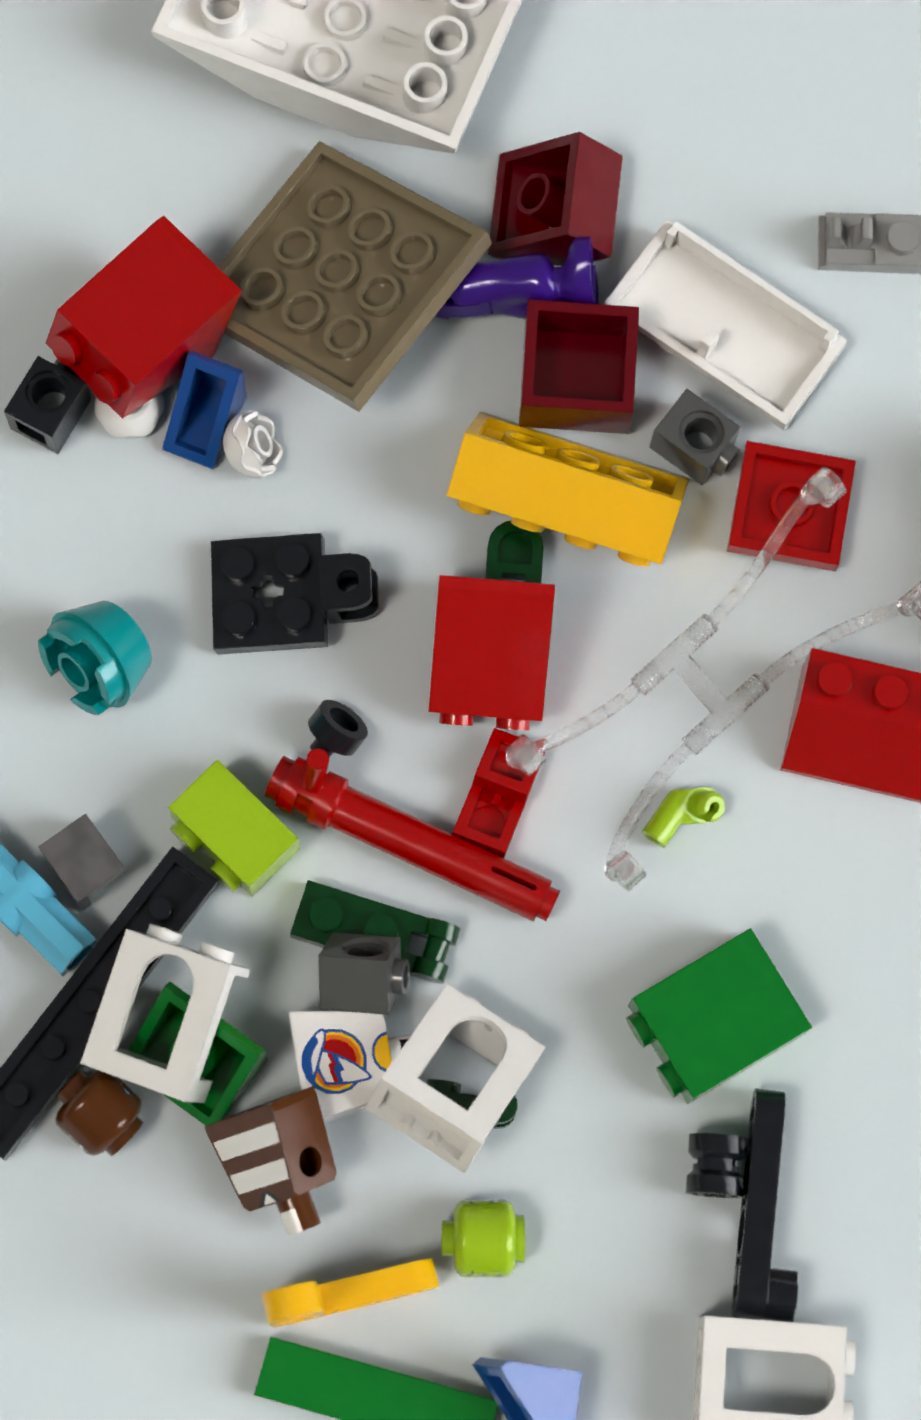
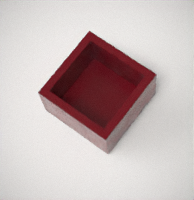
M528 299L518 426L628 434L634 413L639 307Z

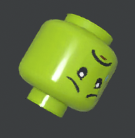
M462 1200L454 1209L453 1220H442L441 1254L442 1256H453L454 1268L462 1277H507L513 1272L515 1262H524L525 1260L524 1215H515L512 1204L506 1200Z

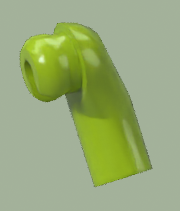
M699 786L674 789L665 796L642 830V834L654 844L665 848L680 825L714 822L720 819L725 811L724 799L710 787Z

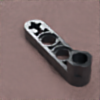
M755 1088L752 1096L744 1168V1197L741 1199L732 1292V1317L793 1322L797 1305L798 1272L770 1268L785 1117V1092Z

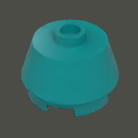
M99 601L55 614L51 625L47 629V634L38 640L39 653L49 675L53 676L60 671L68 684L77 692L70 700L80 709L93 715H100L110 707L118 708L126 705L152 662L149 644L139 626L128 613L109 601Z

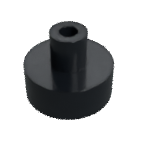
M324 700L308 720L309 729L316 738L310 745V749H323L329 757L333 752L344 756L353 755L368 736V730L363 720L352 709L334 700Z

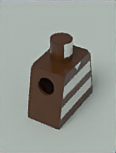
M314 1086L246 1109L204 1127L242 1206L250 1212L276 1203L288 1236L321 1223L310 1191L335 1180L337 1171Z

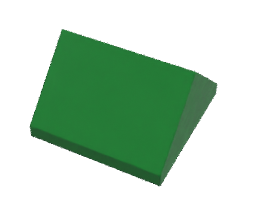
M169 981L161 991L129 1051L168 1065L191 996ZM220 1018L201 1077L213 1081L206 1102H184L165 1094L163 1095L205 1126L225 1119L267 1062L268 1058L265 1049Z

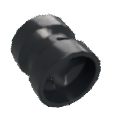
M716 1133L689 1134L688 1153L693 1159L697 1160V1163L693 1164V1170L686 1176V1194L714 1198H743L745 1179L739 1173L740 1167L735 1166V1164L746 1157L747 1138Z

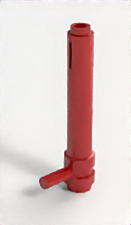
M323 749L311 750L307 754L306 760L298 757L294 761L285 756L280 759L265 791V797L276 801L275 808L290 815L295 810L307 816V823L322 830H326L328 827L334 828L533 922L536 917L547 921L560 893V890L551 887L552 880L348 786V779L331 771L327 773L330 759L327 752Z

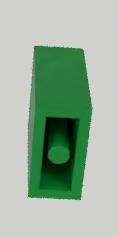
M751 928L633 997L628 1004L633 1014L626 1017L631 1031L641 1046L646 1047L651 1044L663 1064L656 1067V1070L668 1092L674 1098L682 1094L687 1104H690L802 1037L812 1028Z

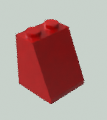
M162 216L57 309L45 344L52 349L54 355L61 363L69 366L91 388L94 395L101 402L108 404L123 419L181 379L187 355L191 350L210 358L214 357L242 290L165 216Z
M439 575L428 711L440 713L439 723L473 726L474 716L496 717L495 728L529 731L530 720L542 721L556 585Z

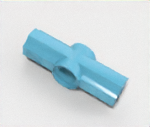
M0 844V921L16 937L21 934L64 977L85 960L98 941L90 930L56 900L58 897L56 892L24 860L19 863Z

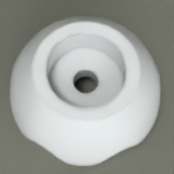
M162 393L123 419L108 404L101 402L97 397L95 398L94 405L95 415L104 429L111 436L119 439H133L149 435L155 429L165 407Z
M248 410L236 414L229 422L223 436V447L229 463L238 472L248 477L262 478L271 475L277 469L276 464L282 457L283 449L274 438L275 425L271 419L259 415L258 411Z

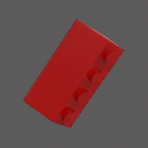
M811 648L802 665L780 770L921 803V673Z

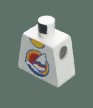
M348 1011L289 1012L300 1088L303 1090L314 1086L324 1124L366 1110L365 1107L381 1077L412 1034L388 1038L384 1014Z

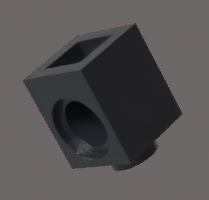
M37 356L5 408L4 413L11 430L59 454L90 403L91 396L87 384L69 366L64 365L58 359L53 364ZM57 392L65 396L63 402L56 408L43 409L37 406L39 399L47 393Z

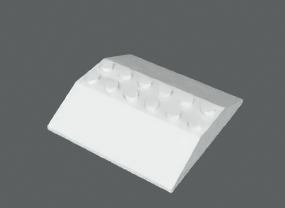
M165 0L153 25L151 35L250 96L330 128L359 138L456 153L522 0Z

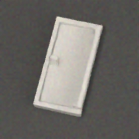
M666 220L604 303V305L639 307L638 331L660 345L659 347L668 353L674 354L714 381L721 389L730 392L773 421V424L783 431L847 343V340L839 335L840 330L677 221L672 223Z

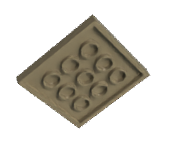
M319 141L217 266L242 290L224 334L359 412L491 246V239L486 230Z

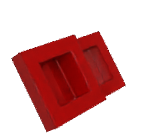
M494 728L452 834L505 858L547 748Z

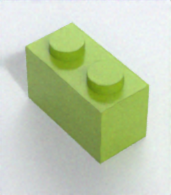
M216 760L168 807L171 818L176 822L170 828L171 832L191 852L194 853L201 847L213 858L216 863L210 870L232 892H235L241 886L252 897L300 850L298 837L219 760Z

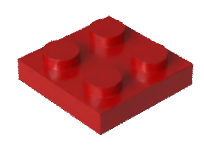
M747 441L743 452L726 551L836 572L840 562L856 461Z

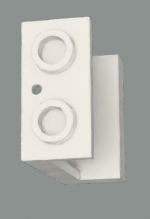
M150 923L147 933L126 929L80 1064L184 1102L205 1103L213 1081L201 1077L234 977L236 975L248 978L250 969L232 963L235 955L233 951L206 942H201L199 951L180 945L183 934ZM174 955L184 960L189 966L194 983L192 995L167 1065L120 1048L119 1044L142 976L148 965L158 957Z
M447 984L381 1077L365 1108L465 1173L522 1083L528 1078L545 1046L532 1039L523 1029L512 1026L484 1008L475 998L465 995ZM448 1034L497 1065V1068L468 1111L418 1079Z
M716 1316L699 1317L693 1420H853V1402L844 1400L845 1376L853 1377L855 1372L856 1343L854 1340H847V1326ZM727 1348L807 1354L819 1358L828 1366L826 1407L815 1414L809 1415L723 1409Z

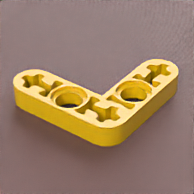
M428 1258L317 1285L316 1281L298 1283L262 1293L268 1324L272 1328H277L439 1288L440 1285L433 1258Z

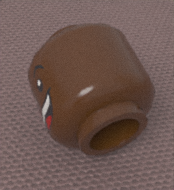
M79 1070L56 1094V1097L63 1102V1105L56 1114L57 1126L88 1155L96 1156L106 1151L110 1156H113L134 1136L143 1124V1121L138 1117L142 1108V1101L139 1096L120 1078L97 1070L87 1077Z

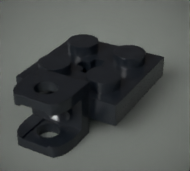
M321 533L211 541L213 650L218 655L328 647L327 620L330 624L361 622L371 619L379 613L378 575L371 569V563L368 558L352 553L325 555V539ZM273 581L276 587L284 588L283 595L274 597L273 606L264 607L261 598L255 597L257 589L262 588L264 582ZM358 584L354 590L347 592L349 587Z

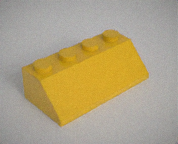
M479 412L464 434L446 494L448 497L459 500L457 505L461 509L478 515H489L492 510L512 517L511 523L531 532H542L544 527L565 534L564 540L580 548L596 549L597 544L619 551L617 556L621 560L637 566L647 567L650 565V562L662 565L689 478L529 427H519V424Z

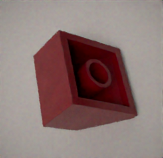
M582 132L572 133L499 154L489 236L492 244L488 248L487 254L494 258L504 259L523 254L540 253L546 255L553 265L562 266L567 259L568 249L572 241L579 236H591L593 260L598 261L612 257L623 156Z

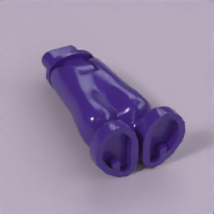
M579 236L572 241L568 249L567 259L561 267L554 268L550 259L540 253L477 262L435 315L436 318L449 320V318L510 316L526 319L528 299L599 304L597 268L593 260L591 236Z

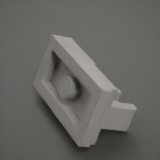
M826 212L825 215H820L818 219V270L921 274V215Z

